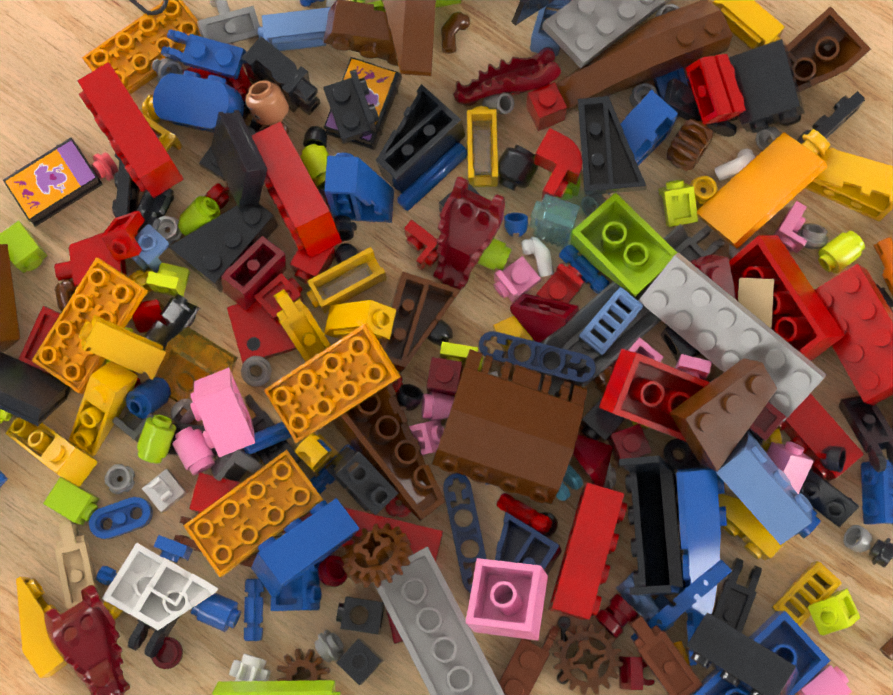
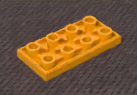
M168 0V5L162 13L154 16L144 14L83 56L82 59L91 71L109 62L131 95L158 76L157 72L152 69V63L156 59L162 60L166 58L161 54L163 46L171 47L184 53L186 45L170 40L167 37L168 30L172 29L187 35L193 34L201 37L197 25L198 20L182 0ZM164 1L158 4L150 11H156L160 9Z
M783 132L712 198L697 210V216L738 249L827 168L826 162Z
M96 257L32 361L77 393L84 394L90 375L96 372L105 360V358L90 352L89 347H87L86 351L82 349V339L79 338V334L86 321L91 322L94 315L125 328L148 290L102 259Z
M365 323L264 389V392L292 438L298 443L400 378V375L368 323Z
M285 450L183 526L217 575L222 578L257 552L258 546L272 536L276 538L284 532V528L298 518L301 519L308 514L313 507L323 501V498L288 450Z

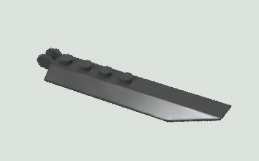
M679 224L663 238L677 253H680L688 261L710 254L714 255L725 244L720 238L714 241L707 250L703 251L698 243L710 235L712 229L708 225L691 238L688 237L682 224ZM654 280L636 297H634L637 301L642 297V295L646 292V290L650 287ZM613 281L580 309L563 327L551 334L543 344L591 357L597 366L594 376L596 378L619 357L621 349L628 350L639 337L642 338L661 319L643 305L641 312L603 356L598 354L578 336L621 287ZM619 301L616 302V304L620 306L628 314L631 312L622 303H620ZM609 310L608 314L621 324L623 320L613 311ZM603 320L599 322L613 334L615 330ZM595 329L591 331V333L595 337H597L602 343H605L607 341V339L603 337ZM549 352L545 355L544 364L548 369L553 370L559 367L561 358L558 353ZM567 355V365L562 372L563 374H568V368L577 370L578 377H583L584 373H590L591 367L586 365L587 360H582L581 364L569 362L572 356ZM540 372L542 375L537 390H540L545 375L552 377V384L548 394L559 397L558 392L564 381L571 383L570 395L574 384L584 387L594 378L587 382H577Z

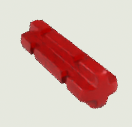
M507 493L501 494L496 502V506L500 510L509 513L541 534L548 533L552 526V520L549 517L538 513L537 510L514 499V497Z

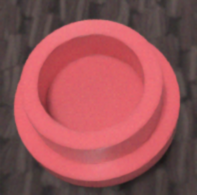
M106 152L101 155L98 153L93 155L94 163L91 166L100 179L105 178L108 181L114 179L118 168L111 156Z

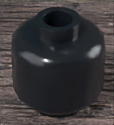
M515 145L514 148H506L498 161V176L501 177L499 183L513 191L517 186L520 188L528 187L539 167L534 164L535 154L519 145Z

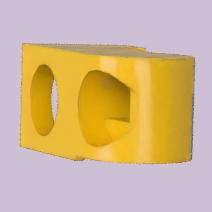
M315 433L310 434L295 450V453L317 476L319 475L318 472L335 455L339 454L320 433L318 435Z

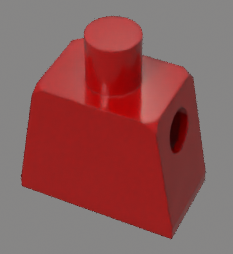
M103 233L70 244L68 248L70 261L56 263L54 269L58 281L73 279L74 286L77 288L96 257L128 277L125 259L116 261L101 239Z

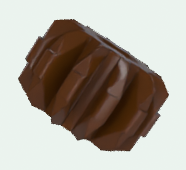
M695 119L687 120L671 142L667 150V160L679 169L682 168L685 171L693 169L712 141L713 130L701 121Z
M296 649V661L292 656L286 654L284 660L289 667L277 666V671L286 674L285 677L278 678L276 681H297L296 674L301 672L300 667H306L304 671H310L311 678L306 679V681L326 680L321 679V675L328 674L331 670L330 668L319 669L318 666L325 661L321 656L314 662L312 661L315 650L309 649L304 659L302 649Z

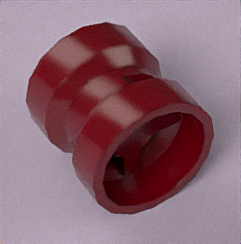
M617 593L609 600V606L606 609H600L597 616L594 615L596 620L616 639L624 632L623 627L639 616L628 602Z

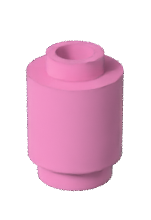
M187 427L175 435L176 440L172 445L185 469L190 470L193 476L208 470L215 464L212 458L214 453L207 446L200 429L193 430L192 427Z

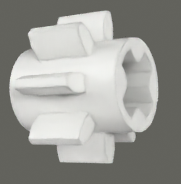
M243 654L242 661L233 660L229 675L236 677L235 681H268L271 671L264 669L266 660Z

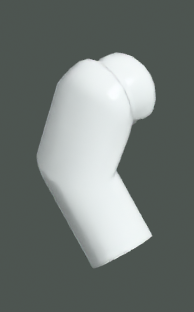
M742 149L737 155L738 158L715 167V173L719 181L737 175L756 157L751 149Z
M538 237L524 239L521 242L523 254H534L539 276L553 275L550 250Z

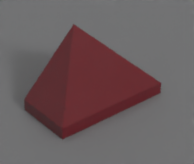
M525 293L510 306V312L534 341L538 343L563 327L579 311L578 305Z
M577 435L573 455L595 485L603 487L613 446Z

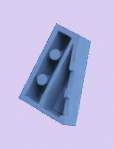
M748 430L716 473L777 542L782 545L812 523L811 510L813 507L802 493L798 494L785 473L778 469Z

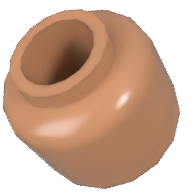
M266 80L256 82L250 87L246 95V105L253 119L260 125L272 126L282 122L289 111V104L281 87L274 82Z

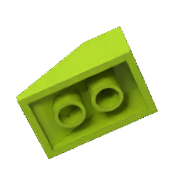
M616 192L571 231V245L595 268L634 297L655 280L677 254Z

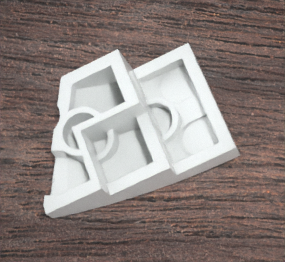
M136 543L102 599L154 629L159 630L216 593L218 588Z

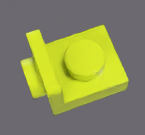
M673 180L666 182V187L658 188L659 195L663 197L666 226L672 227L679 224L698 222L694 186L684 183V180Z
M161 263L158 273L149 271L146 283L156 293L175 297L177 294L184 296L190 271L185 267Z
M442 341L440 358L462 362L463 367L469 350L478 352V347ZM483 357L481 358V361H480V364H479V367H478V370H479V371H481V368H482Z
M848 588L837 591L827 599L813 603L808 607L818 632L822 636L848 628L860 619Z

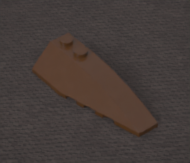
M381 0L383 9L386 11L388 28L392 34L393 47L400 73L405 75L431 76L436 0Z
M700 0L652 18L610 46L582 69L579 67L556 83L567 106L566 112L578 108V99L610 96L689 66L703 57L715 56L728 51L733 34L721 9L708 0Z
M389 384L333 420L332 423L356 451H360L398 492L396 497L419 521H422L441 506L445 499L429 465H426L418 440L414 438L407 423L408 418L404 410H401L395 397L396 392L392 384Z

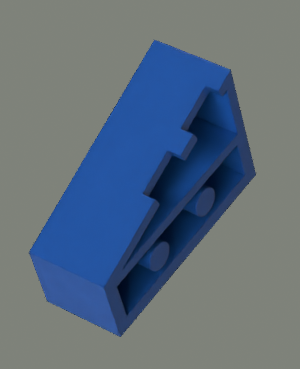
M653 90L630 111L621 123L638 166L670 135L678 115Z
M337 153L335 156H327L324 191L333 219L336 216L345 215L350 217L351 221L392 223L394 188L359 157H354L350 153Z
M337 498L330 503L323 500L310 510L312 515L303 522L300 518L294 520L284 528L286 533L277 540L272 536L258 546L260 552H258L251 569L273 599L281 593L280 590L294 579H300L306 574L305 571L319 561L326 559L352 539L351 537L355 536L360 529Z

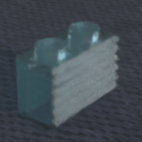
M545 194L542 202L536 201L531 214L532 219L529 227L534 228L533 236L539 237L540 241L550 242L551 245L561 246L563 249L570 240L571 231L575 227L580 206Z

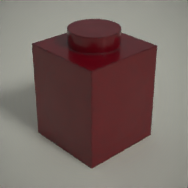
M432 357L426 386L427 394L434 391L455 397L462 374V362Z
M640 424L613 433L607 439L608 444L613 446L612 453L618 468H621L619 466V459L647 457L652 453Z

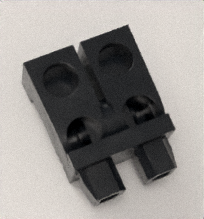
M260 37L243 55L242 61L249 80L253 84L266 80L279 85L292 112H295L299 107L306 114L311 115L319 106L320 99L316 97L318 90L310 83L308 71L302 66L297 70L293 61L263 37Z
M347 446L325 467L344 489L348 487L346 491L365 511L369 509L374 515H377L398 494L360 451L355 452Z

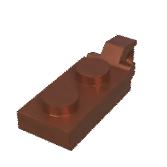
M638 616L629 623L638 636V639L633 642L637 652L668 695H691L703 686L667 634L661 631L657 625L650 629L642 616Z

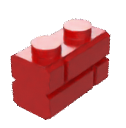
M728 54L703 57L685 68L704 125L730 120L746 110L744 97L739 91L735 79V69L730 63Z

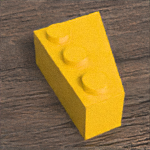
M832 147L825 151V156L818 154L817 156L826 162L827 168L809 183L805 189L878 222L893 209V166L842 152Z

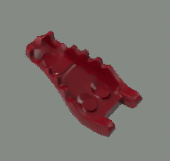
M545 47L532 57H512L510 62L501 59L498 68L488 64L487 71L479 70L478 79H471L470 84L462 85L460 81L456 82V90L453 93L454 100L458 104L472 106L481 98L503 92L519 95L528 90L548 85L561 74L558 63L553 62L555 60L554 50L550 47Z
M461 176L456 178L453 190L440 214L441 220L438 230L441 233L437 239V254L440 257L438 259V266L433 273V277L439 279L442 284L459 290L466 286L472 269L495 238L503 221L505 197L496 194L492 201L468 190L469 180Z
M88 585L81 590L82 602L61 615L54 608L44 613L48 638L61 658L87 686L91 695H124L130 689V685L124 679L123 671L120 668V665L124 662L121 657L122 648L117 644L120 635L115 628L116 622L100 600L94 585Z

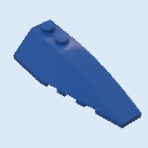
M710 468L678 469L676 472L685 589L720 560V526H727L726 506L719 507L718 494H725L724 481L717 475L715 470ZM707 580L703 581L705 585L709 584ZM717 585L702 598L697 593L694 596L697 602L686 610L688 617V642L706 613L708 612L712 615ZM689 651L690 665H697V663L691 659L693 653Z

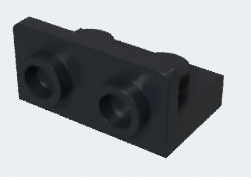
M356 69L350 71L351 78L323 87L343 144L376 133L375 122L379 121L374 103L368 105L365 97L370 94L364 77L359 79Z

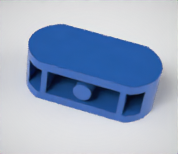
M184 70L183 75L169 73L164 76L157 84L153 94V107L160 119L177 126L212 133L215 131L218 112L233 113L234 110H239L243 117L244 103L240 93L235 88L225 84L226 79L214 75H209L208 79H203L200 74Z

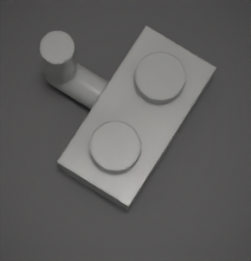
M210 0L211 6L217 7L219 15L197 21L201 37L226 44L257 37L258 27H260L254 6L230 12L227 0Z

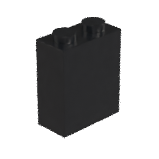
M782 39L729 57L730 63L735 69V79L739 91L744 97L746 110L739 114V119L742 127L747 132L758 133L768 129L769 125L777 122L789 123L797 120L798 115L805 113L788 48Z

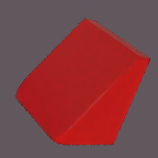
M154 299L141 302L134 312L132 319L139 333L148 332L155 320L160 321L164 325L167 323V320L160 315L164 306L159 300Z

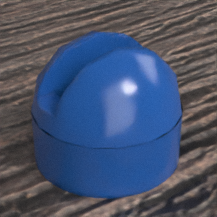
M518 212L505 215V231L512 237L514 233H519V237L522 236L528 228V216Z

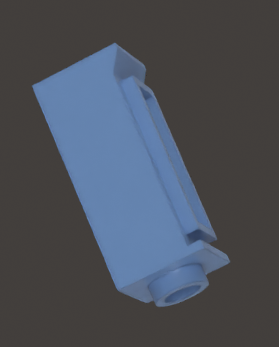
M331 7L262 15L263 26L258 27L259 38L263 37L279 51L326 46L324 37L328 12Z

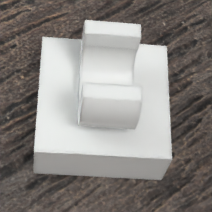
M165 469L142 488L161 513L166 512L188 494L168 469Z

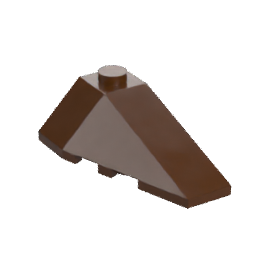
M831 6L787 45L799 92L848 71L871 50Z

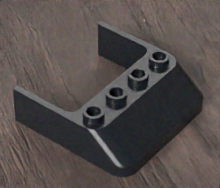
M659 455L619 459V466L629 471V474L625 476L627 493H632L633 506H628V518L630 525L635 526V538H631L632 557H637L638 570L633 572L634 587L629 588L630 595H678L685 590L686 586L683 579V549H681L675 468Z

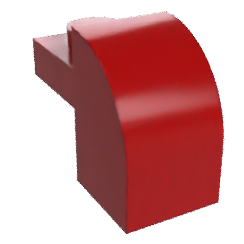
M549 128L537 149L534 164L552 173L543 189L541 200L552 205L556 197L562 198L570 182L577 185L582 169V155L575 142Z

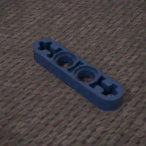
M496 331L485 333L479 340L480 352L485 357L489 355L493 357V360L507 361L512 363V365H519L577 382L590 381L594 378L597 371L596 363L591 357L566 349ZM494 337H497V343L508 346V339L513 340L508 349V359L504 358L506 352L495 349L493 354H490V348L486 347V342L492 341ZM521 344H526L531 349L530 358L524 362L518 361L514 355L516 347ZM549 352H556L561 358L559 367L553 370L548 369L544 364L545 355ZM567 355L572 356L569 362L581 364L582 360H587L586 365L591 367L590 373H584L583 377H578L577 370L568 368V374H563L562 372L567 365Z
M454 473L445 479L443 491L462 582L465 589L471 593L472 584L469 585L467 579L472 578L471 567L465 570L463 563H475L477 558H487L470 481L466 476ZM454 480H459L460 484L466 485V489H463L461 492L463 501L469 499L470 504H459L451 508L450 502H457L455 492H449L448 490L449 487L453 486ZM460 510H467L472 514V523L467 527L458 526L454 520L455 514ZM467 540H473L479 546V553L473 558H467L461 552V546Z

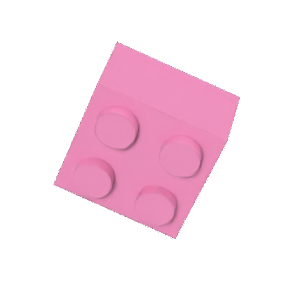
M230 368L194 381V393H191L193 403L190 406L195 419L203 421L205 428L203 435L209 449L215 448L218 456L222 457L254 444L253 421Z
M477 558L466 624L477 633L538 641L548 575L540 565Z

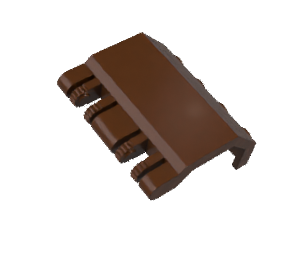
M470 349L432 465L439 467L445 472H455L470 477V479L478 483L485 482L500 487L501 490L508 493H518L530 497L531 500L538 503L552 504L561 487L574 451L588 389L574 384L568 401L571 383L563 382L558 392L559 397L548 394L552 384V377L545 375L540 390H537L542 373L519 365H515L509 381L508 377L512 363L507 361L501 367L500 377L488 374L493 364V357L486 355L481 371H479L478 367L483 353Z

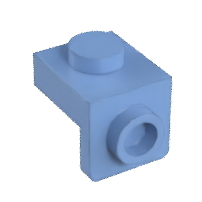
M148 224L135 237L142 251L139 255L132 257V259L144 271L149 267L153 272L158 273L159 266L162 263L158 257L170 244Z

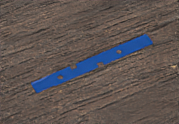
M720 559L673 599L676 603L674 607L667 604L647 622V625L650 629L657 625L663 631L697 602L694 598L697 593L702 598L730 574L732 570ZM707 580L709 584L705 585L703 581ZM657 620H661L662 624H658ZM634 633L631 639L635 641L638 639V636Z

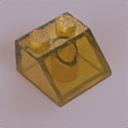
M186 327L167 343L166 354L160 364L156 377L164 379L169 384L171 389L169 398L176 402L181 399L192 400L191 393H194V381L230 368L231 373H233L238 357L193 329Z

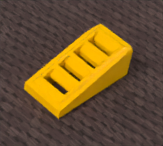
M812 562L771 608L775 612L786 611L800 627L811 616L808 609L809 605L830 597L842 582L821 562ZM815 574L827 584L825 587H822L813 578ZM806 583L818 593L816 597L803 587ZM797 592L809 603L807 607L794 596ZM788 601L801 612L798 617L785 606Z

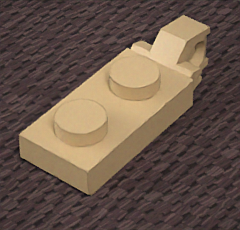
M72 521L59 524L62 540L56 541L57 548L54 549L67 610L83 601L81 590L88 585H94L98 592L89 544L84 534L79 535L77 524Z

